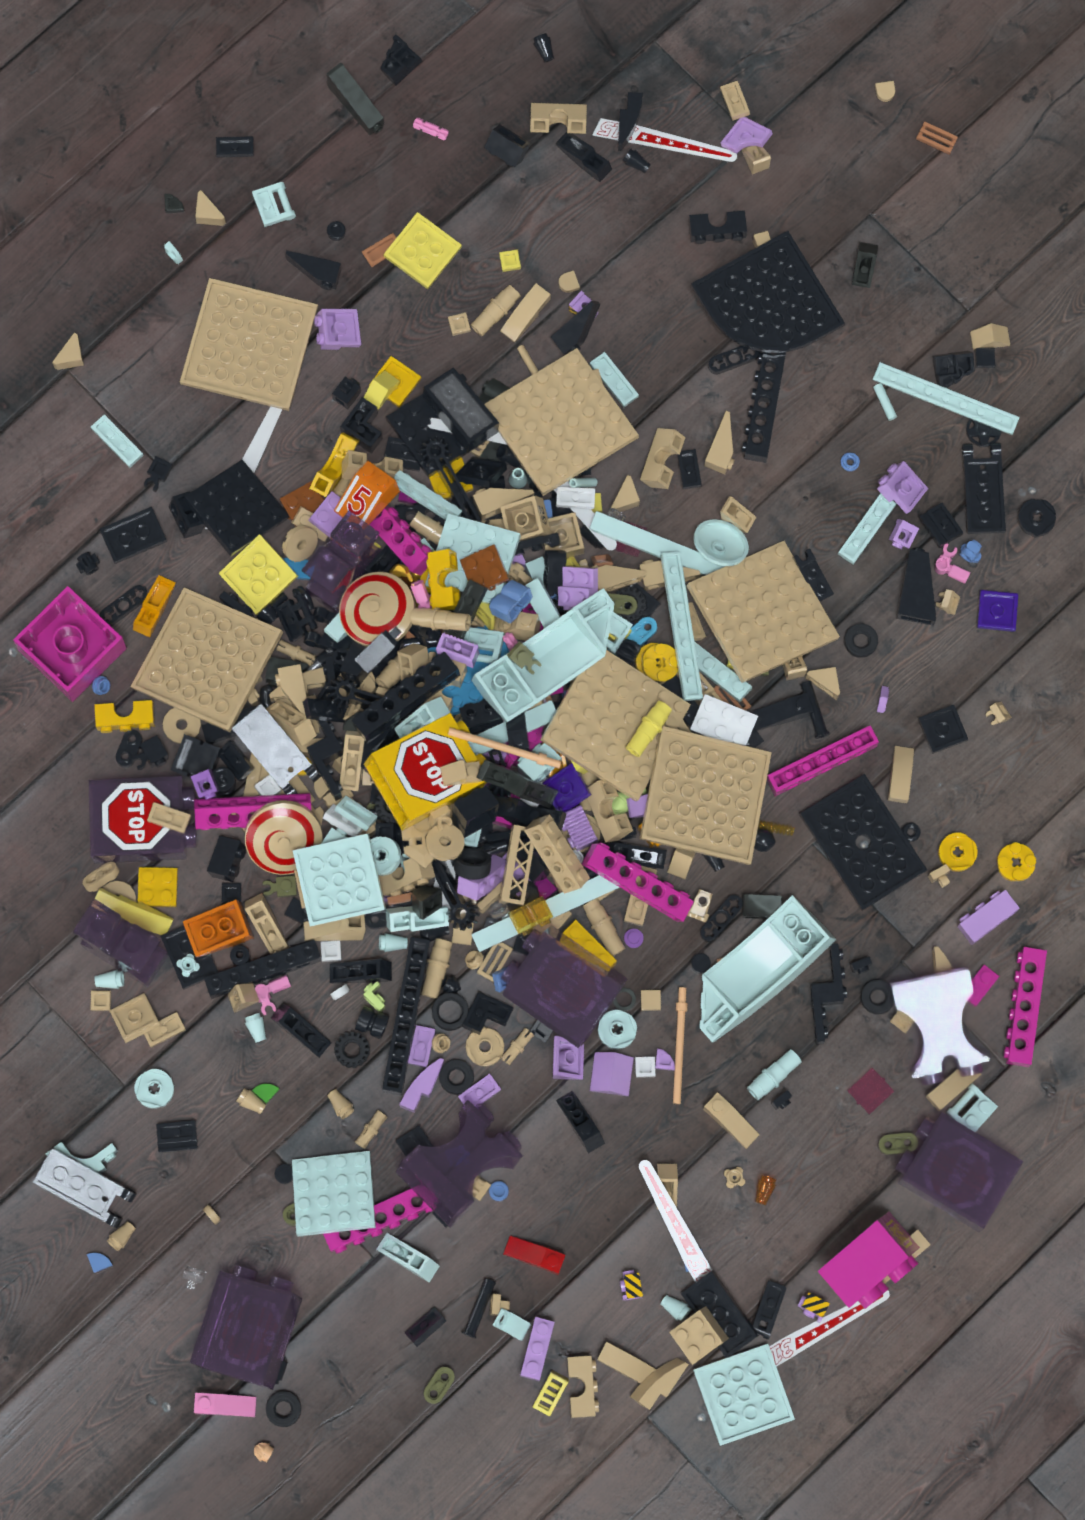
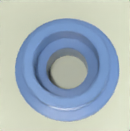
M846 453L842 456L841 466L844 470L854 471L858 468L860 460L856 454ZM847 460H852L853 465H848Z
M104 676L96 677L92 684L93 692L97 695L106 694L110 689L109 680Z

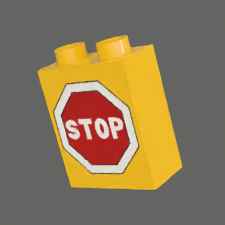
M451 713L371 753L364 763L365 768L402 831L428 818L431 812L445 805L448 807L453 805L458 798L470 795L474 789H481L487 783L482 781L443 786L440 767L460 760H464V763L479 761L481 767L486 760L481 753L474 754L468 744L469 741L448 735L449 728L470 733L467 725L462 720L456 722Z

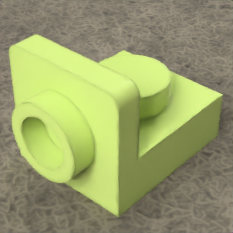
M377 981L374 984L371 982L366 986L363 997L379 1013L385 1009L383 1004L385 1000L378 993L374 995V992L380 988V983Z

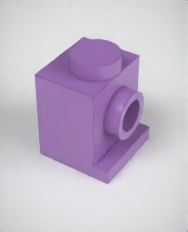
M211 769L191 776L199 798L205 797V800L216 797L215 793L219 791ZM205 782L210 783L209 789L204 788Z

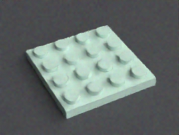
M448 514L436 551L445 549L455 551L457 554L458 571L451 572L446 576L445 586H452L464 592L468 580L460 560L493 544L496 545L509 575L521 534ZM429 574L425 583V586L428 588H430L428 585V578L430 577ZM506 582L496 586L495 590H487L482 603L490 605L492 598L501 593L502 587Z
M369 833L293 850L310 926L386 909Z
M370 1151L292 1160L296 1234L298 1237L376 1228Z
M768 1344L693 1370L719 1446L795 1420Z

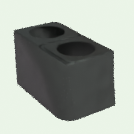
M743 894V918L768 919L782 906L783 897Z

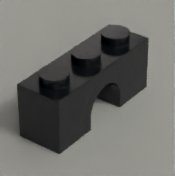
M745 210L726 212V223L721 227L713 226L709 222L708 214L689 215L691 243L704 244L706 241L719 243L728 239L733 241L743 240L747 236Z

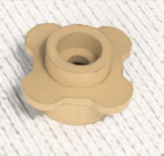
M737 1167L733 1170H725L724 1176L727 1178L726 1186L731 1189L734 1186H743L745 1184L742 1168Z

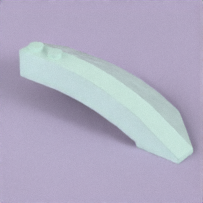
M603 588L525 641L523 644L535 654L532 658L537 659L542 665L541 667L537 664L532 665L531 669L535 672L534 675L529 673L525 666L521 669L506 654L474 674L471 681L495 711L506 722L511 721L605 657L614 602Z
M792 895L741 944L705 973H702L703 993H701L702 1016L700 1029L711 1042L718 1040L783 990L813 963L836 938Z

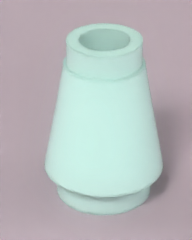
M516 468L509 476V483L516 489L523 488L527 484V476L521 468Z
M387 933L379 936V950L390 952L407 949V937Z
M114 970L95 976L96 987L119 989L125 984L123 971Z
M260 1013L245 1017V1025L255 1043L265 1040L264 1021Z
M668 1295L663 1298L660 1304L677 1321L683 1322L691 1311L688 1304Z

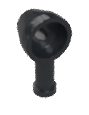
M282 592L256 617L269 625L278 618L275 608L288 599L287 596Z

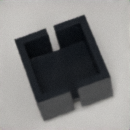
M184 734L171 771L190 778L208 769H211L213 772L217 767L223 749L206 742L203 743L201 740Z
M487 785L481 789H474L470 795L460 797L454 802L451 816L452 823L462 832L464 838L496 821L499 802Z

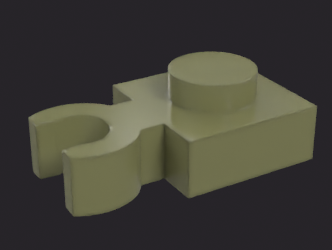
M520 641L507 654L521 669L525 666L526 670L533 675L535 672L531 669L532 665L542 666L537 659L532 658L535 654Z
M295 876L276 877V883L271 881L263 882V886L268 885L271 887L270 891L264 892V896H271L275 892H277L278 898L297 896Z

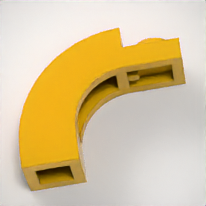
M342 432L328 461L316 473L309 489L327 497L342 478V461L348 450L355 451L359 441Z

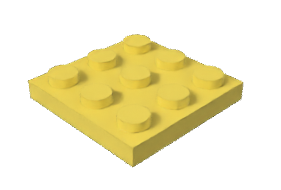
M417 212L383 256L426 289H429L462 248V245Z
M260 534L219 572L220 576L256 615L299 577Z

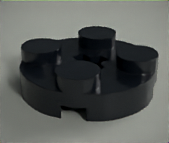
M1031 499L1022 505L1017 519L1021 529L1026 534L1037 538L1048 534L1053 529L1056 522V511L1052 504L1046 500ZM1033 514H1035V515H1039V514H1040V515H1041V518H1040L1041 521H1040V522L1034 521V520H1033V518H1034Z

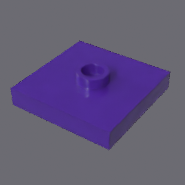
M980 590L977 628L1015 632L1018 594Z
M572 763L542 783L558 791L552 803L555 810L567 812L592 795L581 773L576 771Z

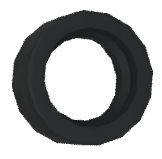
M465 848L461 855L454 859V871L465 879L485 878L490 874L492 858L484 850Z
M445 993L439 996L434 1001L432 1007V1017L435 1024L447 1031H454L463 1026L468 1015V1005L465 999L455 993ZM446 1001H455L462 1009L461 1017L454 1023L444 1022L439 1016V1008Z

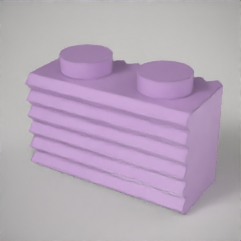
M445 632L442 633L436 647L437 654L441 655L445 652L450 659L464 663L471 668L474 667L479 655L477 644L474 645V643L467 642L466 640L456 639V636H449Z
M581 805L565 812L567 815L562 830L563 832L567 830L570 836L567 838L571 849L575 848L579 852L598 842Z

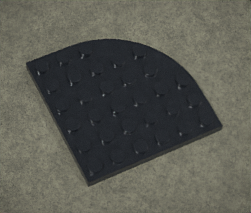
M789 231L780 234L691 283L693 291L719 330L734 342L752 350L768 353L795 351L845 326L844 320Z

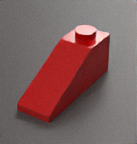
M513 1236L509 1237L503 1255L559 1275L565 1259V1254Z

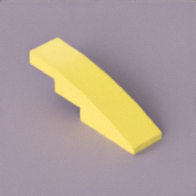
M103 888L99 889L92 904V907L112 917L159 935L168 933L174 920L142 902L136 903L122 895L116 896Z

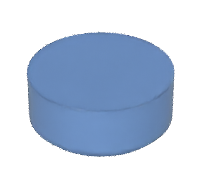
M496 1181L491 1184L489 1195L493 1200L503 1201L508 1196L509 1189L504 1182Z

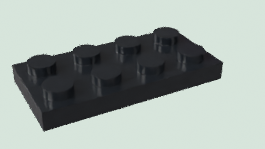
M714 1270L681 1293L694 1313L706 1306L729 1339L718 1347L726 1358L759 1336Z

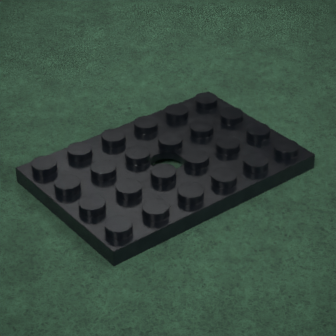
M865 774L800 813L804 823L861 911L927 871V868ZM859 836H867L870 839L871 845L868 849L861 850L856 846V839Z

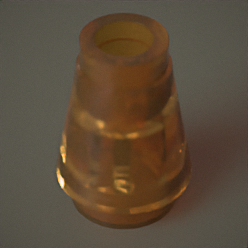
M761 1175V1178L758 1179L755 1202L763 1205L767 1204L777 1186L775 1184L776 1179Z

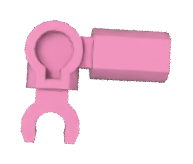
M945 544L942 550L943 554L936 561L934 569L940 575L948 574L949 577L965 584L971 572L954 564L953 566L950 565L952 562L951 558L955 557L957 553V548L955 547L953 552H948V544Z
M424 581L413 582L411 589L416 602L419 603L418 608L432 609L430 605L431 594H428Z
M287 975L269 981L268 985L259 984L255 987L259 1003H262L261 1011L264 1015H267L265 1011L267 1006H271L273 1011H276L275 1005L269 1000L271 999L270 992L275 994L291 987Z

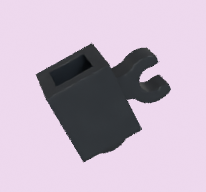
M345 376L332 393L333 400L348 410L361 393L360 383L354 378L349 379Z
M156 735L141 743L140 750L142 753L132 757L133 762L136 760L142 761V764L137 766V770H142L145 768L147 761L151 768L163 766L167 762L166 760H168V753Z

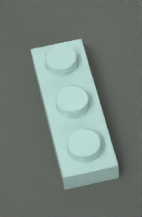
M605 352L590 362L593 370L599 369L603 383L623 408L639 397V394Z
M105 414L91 426V429L129 468L144 456Z

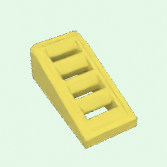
M552 1370L533 1408L550 1416L569 1379ZM552 1378L563 1383L562 1386L552 1382ZM551 1386L552 1388L558 1390V1393L551 1391L547 1387ZM544 1393L554 1397V1401L543 1396ZM540 1400L550 1404V1408L539 1403Z

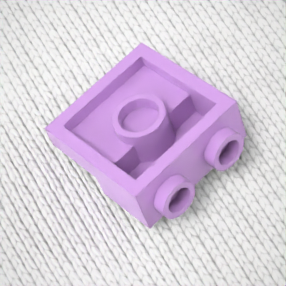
M321 309L317 313L314 323L316 327H319L316 340L317 344H321V349L339 350L341 347L361 346L357 309Z
M904 461L899 464L894 463L887 469L889 474L879 479L878 483L880 485L877 489L888 502L894 500L907 514L911 512L928 490V487Z
M563 567V586H558V606H563V610H571L598 592V568Z

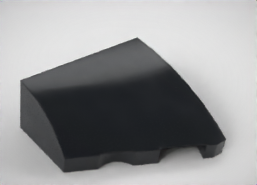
M395 35L393 37V45L391 49H388L387 57L380 69L397 86L422 62V59L408 47L405 41L398 35Z
M971 351L933 356L937 385L944 388L957 384L964 376H968L975 371L974 355Z

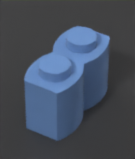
M514 580L509 581L502 587L501 593L490 601L489 608L491 614L508 623L513 622L521 610L530 603L533 597L531 590Z

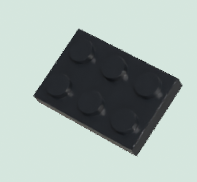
M152 507L99 529L114 564L167 542Z
M184 926L161 935L183 990L205 981L204 977L218 973L211 954L196 958ZM187 954H192L200 968L198 971L190 973V976L185 977L182 975L183 971L181 968L177 967V961L182 960Z

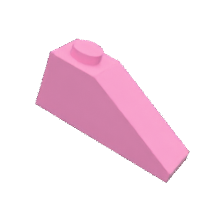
M195 1393V1414L255 1417L256 1397Z

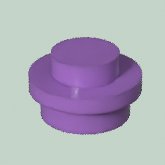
M630 929L625 933L624 942L630 948H638L643 943V934L638 929Z

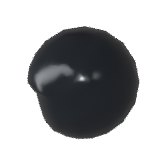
M767 829L757 830L754 849L759 852L769 851L776 843L774 835Z

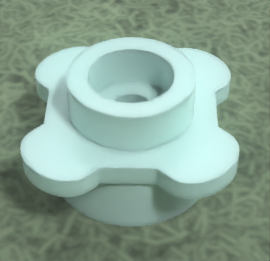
M187 954L182 960L177 961V967L181 968L183 971L182 975L185 977L190 976V973L198 971L200 968L192 954Z

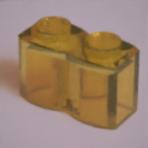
M543 896L508 913L518 935L522 933L523 936L533 932V927L537 925L544 927L550 924V919L553 918Z

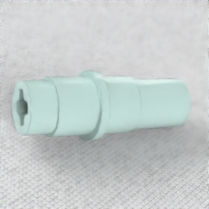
M790 1049L767 1069L761 1070L762 1073L747 1087V1090L756 1100H760L772 1089L778 1088L779 1083L802 1063L801 1059Z

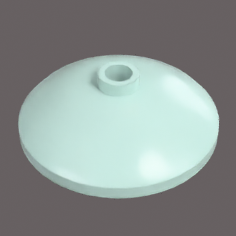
M713 519L702 522L695 530L694 544L699 553L708 561L721 566H734L746 558L749 550L748 541L742 531L733 524Z

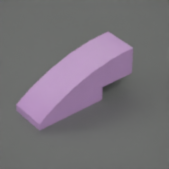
M440 1058L429 1065L412 1082L399 1104L401 1108L415 1113L421 1096L430 1097L444 1064V1059Z

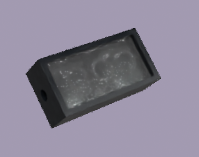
M454 367L423 387L424 400L467 452H470L498 433V420Z

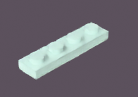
M400 470L395 474L394 479L401 492L446 520L448 514L461 516L462 510L456 505L446 501L441 495L434 493L424 484H420L411 478L410 475Z
M880 493L840 549L838 555L854 565L897 503L894 501L888 502Z
M695 642L699 671L740 703L751 691L752 686L747 682L741 683L736 673Z

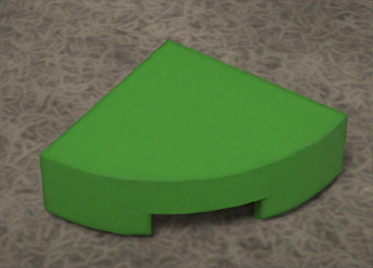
M261 1084L252 1091L267 1104L280 1089L272 1084Z

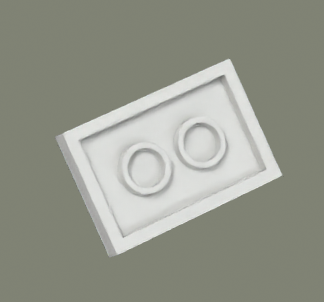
M705 694L690 730L706 737L746 746L758 716Z

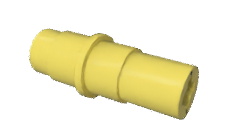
M658 701L647 716L642 718V723L627 744L626 749L634 756L640 757L657 733L662 731V726L667 721L672 709L664 702Z

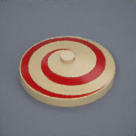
M372 572L357 578L349 585L340 602L339 616L346 633L358 644L368 647L385 630L390 633L395 627L402 631L395 640L399 641L412 626L411 613L413 608H416V604L410 588L400 578L386 572Z
M280 800L262 806L251 816L245 829V846L250 858L258 867L273 874H293L297 870L293 850L322 843V829L317 817L309 808L294 801Z

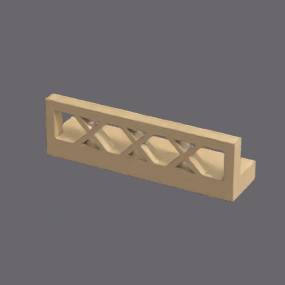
M513 825L511 827L499 903L524 905L534 849L531 841L524 845L520 839L521 831L526 829L524 826ZM521 849H524L528 855L527 860L523 863H520L516 857L517 852ZM520 867L525 875L524 879L517 882L513 874ZM516 886L521 892L520 900L509 898L510 891Z

